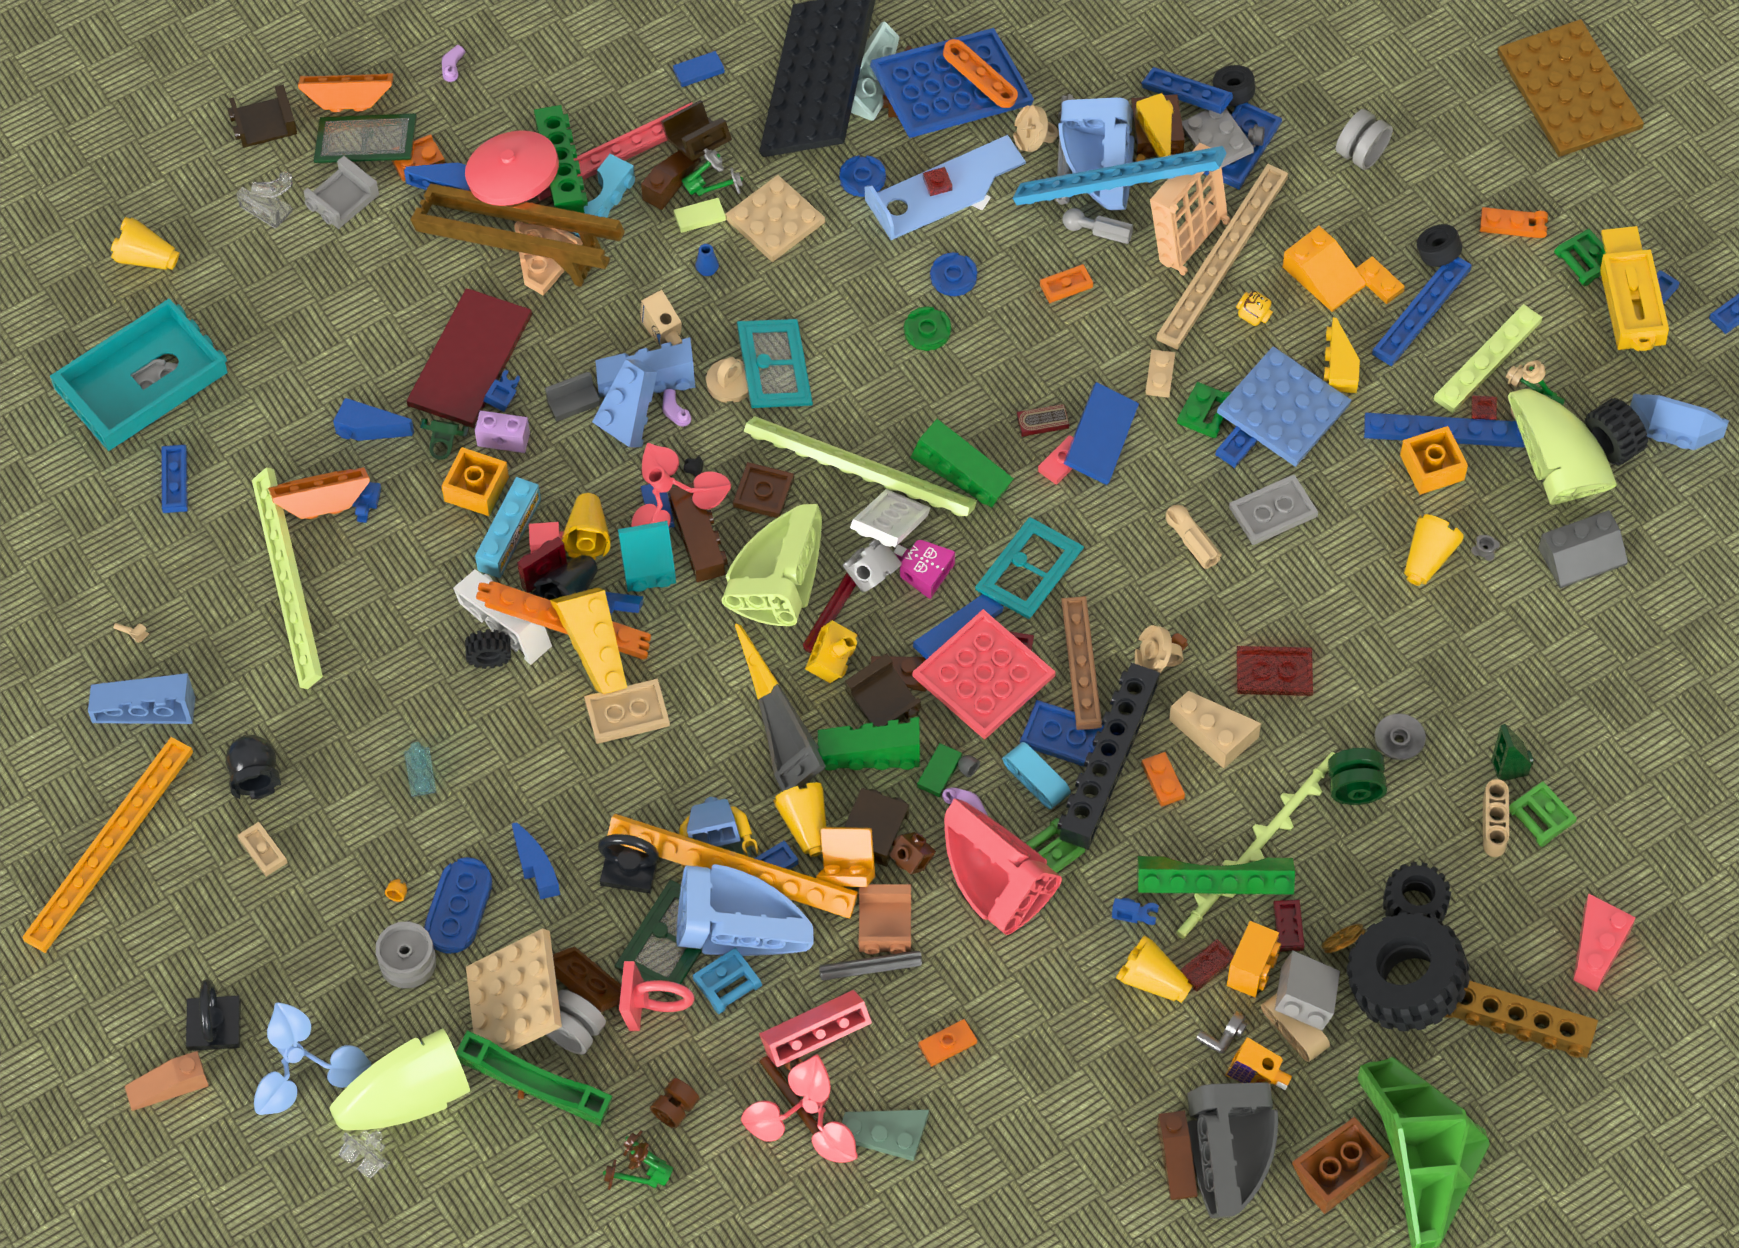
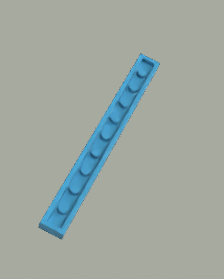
M1223 146L1024 182L1020 183L1013 200L1016 205L1032 204L1044 200L1050 201L1055 198L1072 197L1077 194H1089L1099 190L1132 186L1138 183H1150L1160 179H1172L1182 175H1193L1204 171H1215L1220 169L1227 153Z

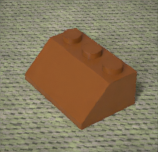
M1354 1116L1294 1160L1292 1165L1308 1196L1325 1214L1387 1168L1390 1156Z

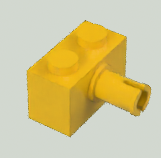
M833 620L821 627L805 670L828 683H832L838 678L841 679L848 669V665H846L847 660L856 649L857 634Z

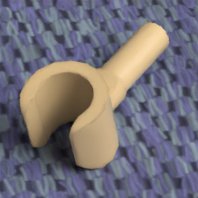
M118 623L114 624V629L129 634L138 643L142 642L149 635L146 632V627L141 623L134 629Z

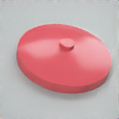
M511 131L497 135L480 145L467 162L465 177L472 194L482 202L498 206L514 205L537 196L552 183L558 171L559 159L554 145L545 136L532 131Z

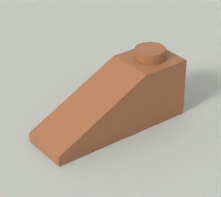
M198 1051L167 1061L125 1085L131 1110L134 1111L208 1087L209 1085Z

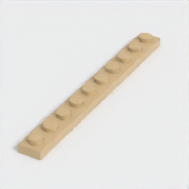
M1270 164L1266 165L1158 332L1157 341L1174 349H1179L1287 181V172Z

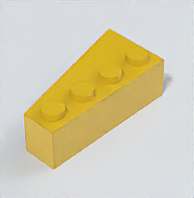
M597 587L550 600L571 639L574 649L582 660V664L595 690L606 694L627 688L605 590Z

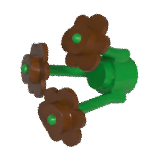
M640 1130L637 1135L632 1133L625 1138L626 1141L623 1146L626 1147L623 1155L626 1156L631 1150L629 1154V1160L631 1161L628 1166L631 1170L638 1168L642 1161L648 1164L649 1167L646 1175L650 1176V1178L615 1172L617 1161L615 1159L612 1166L607 1165L603 1175L604 1181L609 1182L607 1190L611 1189L613 1178L647 1184L656 1188L657 1184L666 1185L673 1167L647 1150L648 1143L641 1142L639 1144L637 1142L643 1134V1131Z

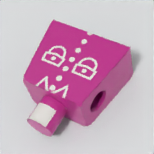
M917 540L910 550L901 545H898L894 550V554L902 563L900 566L901 578L929 599L933 597L955 565L954 551L923 540Z

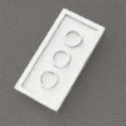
M885 489L853 519L850 528L856 530L862 536L880 540V543L885 546L896 547L928 516L931 507Z

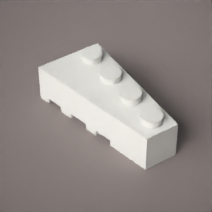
M474 569L453 588L459 603L480 622L485 621L492 632L495 629L499 633L503 631L505 635L508 634L511 648L515 652L520 649L525 655L524 659L532 665L552 647L545 627L485 607V602L476 599L477 592H479L478 585L479 583L489 584L493 580L489 575H482Z

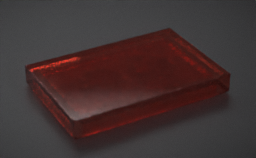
M1237 646V694L1313 696L1312 648Z

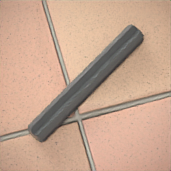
M911 951L819 966L821 980H829L921 966L922 956L920 951Z

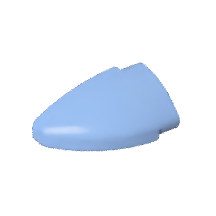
M1097 98L1066 100L1062 102L1059 136L1065 159L1072 173L1133 162L1135 138L1130 135L1132 132L1133 110L1126 99ZM1130 186L1094 191L1089 193V195L1108 210H1126Z

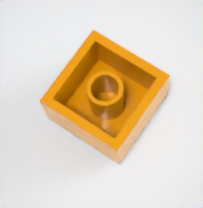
M1448 426L1403 440L1400 457L1419 495L1465 480L1468 464Z
M461 447L442 484L444 501L490 516L509 478L507 462Z
M1252 921L1249 922L1230 964L1227 980L1228 987L1255 998L1259 990H1265L1269 980L1270 969H1274L1279 958L1278 952L1281 947V943L1278 942L1279 932Z

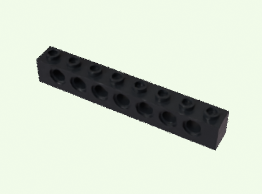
M1132 662L1128 671L1124 670L1119 681V685L1122 686L1119 691L1115 690L1110 703L1113 707L1110 712H1105L1102 720L1104 728L1102 732L1097 731L1093 741V746L1096 747L1093 753L1088 752L1084 763V766L1087 768L1084 773L1080 772L1075 784V787L1078 788L1076 793H1071L1066 805V808H1069L1067 815L1062 814L1057 826V829L1061 830L1060 840L1089 850L1158 687L1160 672ZM1129 692H1137L1138 694L1134 695ZM1121 712H1128L1129 715H1123ZM1118 732L1121 735H1114L1112 733ZM1103 753H1111L1112 756H1106ZM1100 773V774H1103L1104 776L1098 777V776H1095L1094 774ZM1087 794H1092V795H1094L1095 797L1089 798V797H1087V796H1085V795H1087ZM1078 815H1084V816L1087 817V818L1080 819V818H1078V817H1076V816H1078Z

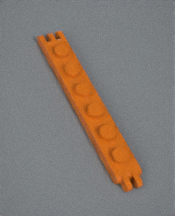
M494 581L489 582V584L479 583V592H477L476 599L485 602V607L568 634L550 600ZM612 621L619 652L640 659H647V650H649L650 646L648 642L651 640V635Z

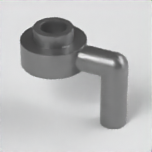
M1236 1011L1226 1026L1220 1041L1202 1030L1199 1032L1196 1040L1218 1053H1225L1235 1036L1241 1037L1248 1025L1244 1022L1246 1016Z

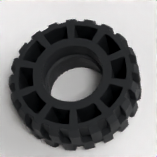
M1404 912L1398 913L1399 915L1393 917L1389 915L1382 918L1381 922L1370 925L1367 928V932L1364 935L1361 934L1356 940V947L1351 949L1348 957L1350 961L1347 965L1348 982L1360 1009L1366 1012L1367 1017L1373 1022L1378 1023L1380 1021L1382 1027L1387 1029H1393L1394 1027L1398 1028V1031L1426 1029L1428 1025L1433 1023L1436 1025L1443 1021L1442 1018L1447 1014L1453 1013L1456 1009V1004L1463 1000L1466 994L1464 988L1468 987L1470 980L1468 960L1459 938L1456 937L1455 932L1450 926L1443 924L1442 920L1432 916L1428 918L1423 913H1415L1414 915ZM1418 958L1430 962L1427 972L1413 983L1396 985L1386 981L1392 968L1404 960Z

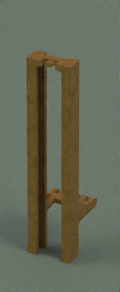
M431 183L423 195L425 200L420 201L422 207H417L410 219L417 232L552 258L571 276L573 283L579 287L583 285V279H586L587 272L591 270V267L606 269L610 262V258L604 256L605 251L601 249L597 237L621 241L625 233L620 220L528 202L506 206L491 205L476 198L471 191ZM433 204L575 232L579 234L583 244L577 245L431 216L427 215Z

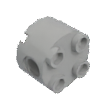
M874 539L869 543L868 547L865 549L862 547L853 553L852 557L844 562L842 566L863 593L883 581L889 573L892 574L902 563L889 546H885L880 543V540Z

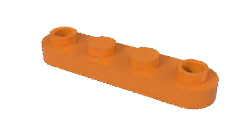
M951 39L946 42L943 56L950 64L998 106L1010 108L1015 104L1018 97L1015 87L962 41Z

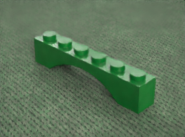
M1138 856V893L1294 894L1293 858L1267 857L1245 864L1213 866L1181 862L1164 856Z
M468 1030L456 1052L461 1064L600 1127L612 1103V1095L587 1084L575 1082L543 1070L509 1053L492 1041Z

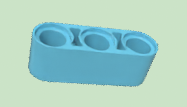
M1021 742L1002 758L1007 769L1048 809H1053L1071 794L1067 783L1025 742Z

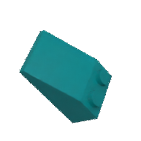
M668 521L618 529L622 565L628 592H641L647 588H663L676 584Z

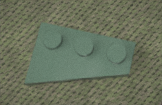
M929 1110L845 1112L842 1123L852 1132L856 1145L914 1161L929 1116Z

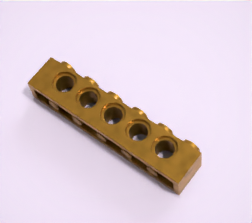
M1470 980L1468 987L1464 988L1466 994L1463 998L1470 1004L1463 1005L1458 1002L1455 1011L1445 1016L1446 1018L1455 1017L1464 1020L1472 1026L1481 1025L1490 1028L1491 1031L1498 1034L1507 1033L1524 1042H1536L1546 1049L1565 1051L1568 1055L1576 1058H1587L1598 1023L1596 1019ZM1484 1007H1491L1495 1012L1488 1013L1484 1010ZM1509 1015H1517L1521 1020L1514 1021ZM1535 1023H1542L1546 1028L1540 1029ZM1560 1031H1568L1572 1036L1566 1037Z

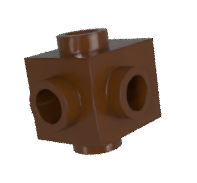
M912 832L904 835L901 834L893 842L894 848L889 856L895 860L899 868L906 870L911 875L924 871L936 851L926 842V839L921 834Z

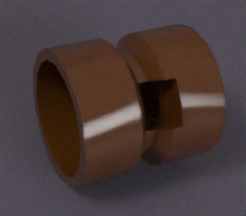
M673 1078L664 1089L665 1095H659L650 1106V1110L662 1123L676 1129L685 1119V1111L690 1112L700 1098L688 1084L678 1078Z

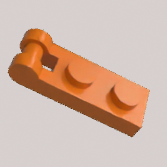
M1482 207L1480 232L1544 238L1547 235L1545 224L1548 222V213L1545 211H1536L1534 213Z

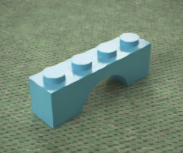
M609 154L597 169L598 183L603 189L594 200L588 202V206H584L585 214L607 218L612 207L619 204L623 193L627 188L630 189L635 182L634 166L612 154ZM570 232L580 238L578 233Z

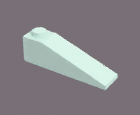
M885 21L877 27L866 42L851 113L871 121L876 118L883 106L882 94H884L879 81L870 67L871 60L896 54L899 36Z

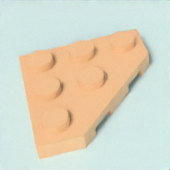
M519 221L514 224L516 233L577 245L583 244L579 237L568 231ZM519 252L524 285L544 296L565 270L552 258Z

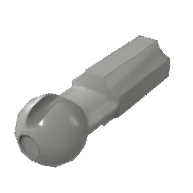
M1077 208L1067 210L1062 219L1064 226L1071 231H1077L1084 227L1091 229L1094 236L1124 244H1129L1133 233V224L1099 215L1095 219L1087 218Z

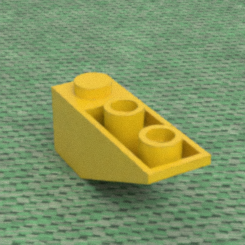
M1333 317L1332 326H1327L1326 341H1330V347L1325 349V361H1329V367L1324 368L1323 381H1327L1328 385H1331L1339 392L1357 393L1360 360L1338 319Z

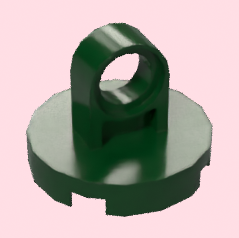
M421 418L420 428L432 431L430 453L435 459L443 460L450 455L454 435L468 437V426H463L461 430L459 429V424L433 419L431 424H429L427 418ZM437 442H444L447 445L448 451L445 455L439 456L434 452V445Z

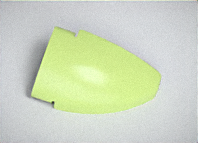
M1525 388L1509 393L1508 400L1534 473L1538 480L1545 479L1543 486L1551 505L1605 492L1617 486L1604 450L1595 436L1579 418L1560 403L1532 389Z
M803 504L791 509L770 522L744 546L726 574L728 584L722 598L724 606L746 618L765 624L793 626L797 623L801 608L808 606L818 562L822 529V515L818 504Z
M442 1028L422 1038L421 1042L418 1038L406 1042L375 1062L347 1086L331 1104L330 1111L338 1127L343 1130L384 1128L410 1122L447 1108V1102H451L469 1093L470 1088L451 1041Z

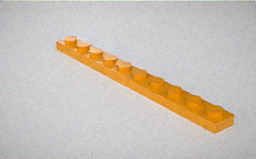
M170 737L23 935L24 942L44 953L47 952L193 754L191 747Z
M614 814L611 818L608 835L626 834L642 838L656 847L660 858L685 866L708 867L711 869L712 865L717 864L734 868L763 880L791 900L849 919L853 914L858 895L857 891L618 814ZM623 845V846H626V847H629V848H632V849H636V850L645 852V851H643V850H641V849H639V848L633 847V846Z

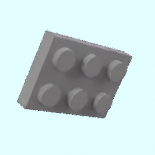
M1227 109L1222 114L1205 110L1182 121L1183 131L1194 147L1199 143L1211 148L1224 147L1227 154L1221 168L1254 152L1253 145Z
M1294 474L1229 504V509L1252 545H1256L1318 517L1316 507Z

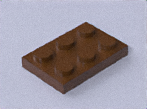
M574 946L553 954L556 979L567 986L570 992L584 998L600 1012L620 1005L622 985Z

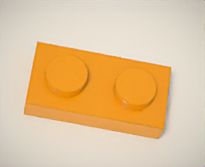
M1373 256L1356 268L1366 281V286L1386 304L1404 292L1405 286Z

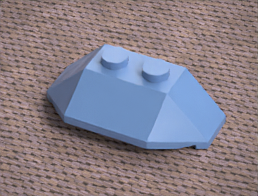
M1633 394L1630 405L1641 419L1646 429L1647 437L1653 438L1658 442L1674 444L1683 449L1696 450L1724 438L1729 420L1721 418L1706 408L1660 395Z

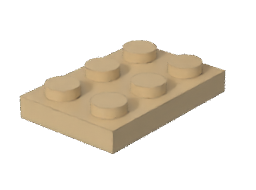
M658 679L629 685L627 688L606 694L599 692L584 696L596 744L670 726Z

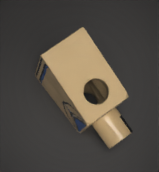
M660 290L641 300L640 321L659 346L671 342L672 346L682 344L680 336L681 320L664 292Z

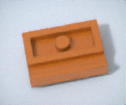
M430 134L413 142L411 160H392L402 181H406L405 167L445 164V159Z

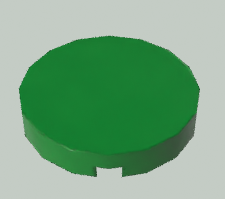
M934 307L917 308L910 312L904 322L905 339L916 349L924 351L936 350L944 346L950 339V319L945 312L935 310Z

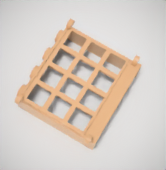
M1199 143L1193 149V151L1208 149L1211 147ZM1221 167L1215 171H1209L1203 184L1201 183V176L1204 172L1167 179L1150 199L1159 260L1166 267L1178 270L1181 275H1185L1188 272L1187 268L1183 265L1217 227L1220 220L1225 225H1228L1231 221L1227 216ZM1196 183V192L1189 199L1188 191ZM1207 186H1210L1211 190L1204 199L1203 191ZM1183 198L1184 206L1175 214L1179 209L1177 203ZM1198 198L1199 206L1191 214L1190 206ZM1185 213L1186 221L1178 229L1177 221Z

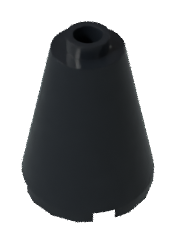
M579 555L538 579L534 583L535 590L533 595L552 600L588 590L598 571L595 560L590 556Z

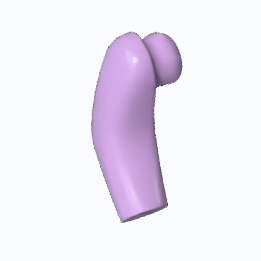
M456 45L442 57V74L447 82H454L458 78L456 64L465 54V50L460 45Z
M673 389L664 390L662 411L665 416L678 426L684 427L689 425L691 415L688 410L682 409L676 403V391Z
M954 787L943 791L942 797L946 803L951 804L954 798L963 800L988 816L981 800L975 793Z

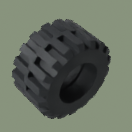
M1611 398L1586 415L1585 425L1595 436L1611 464L1622 465L1647 448L1648 437L1646 429L1637 413L1624 401L1618 398Z
M1411 862L1409 867L1403 864L1400 866V870L1395 869L1387 880L1383 896V909L1386 910V917L1389 915L1391 917L1399 915L1398 913L1404 912L1414 915L1415 913H1423L1428 918H1431V916L1436 917L1443 922L1451 898L1449 882H1444L1445 875L1443 873L1438 874L1436 867L1433 866L1430 869L1427 867L1428 864L1423 862L1421 866H1418L1417 862ZM1412 890L1420 891L1427 895L1431 902L1426 905H1413L1404 898L1403 894Z

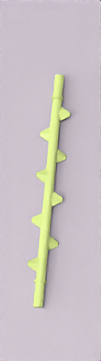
M1331 752L1319 767L1313 770V774L1295 794L1283 793L1280 796L1285 806L1268 826L1255 824L1252 827L1257 839L1238 861L1225 860L1223 865L1245 864L1264 859L1261 852L1262 847L1279 828L1292 830L1294 826L1289 816L1307 795L1320 796L1322 794L1318 782L1325 778V774L1328 772V759L1335 754L1334 752ZM1195 893L1194 897L1198 907L1191 911V915L1176 931V934L1184 939L1195 925L1203 920V916L1220 896L1233 898L1236 894Z

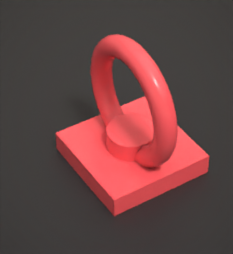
M624 961L619 1011L629 1031H640L642 1008L658 1012H677L685 1010L693 1004L694 994L687 987L675 982L662 980L644 982L635 962ZM648 992H671L682 996L683 999L672 1002L656 1001L649 999Z

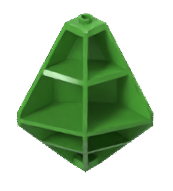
M1395 1057L1360 1065L1357 1077L1358 1082L1381 1114L1398 1166L1411 1247L1439 1248L1490 1145L1486 1131L1474 1123L1466 1115L1462 1107Z

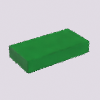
M939 743L917 783V788L941 797L958 766L962 753Z

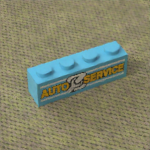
M518 477L515 478L475 555L478 571L501 578L541 501L538 484Z

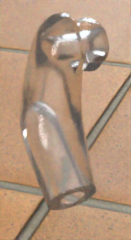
M282 172L279 178L271 182H252L250 194L266 198L277 197L292 187V175L289 172Z

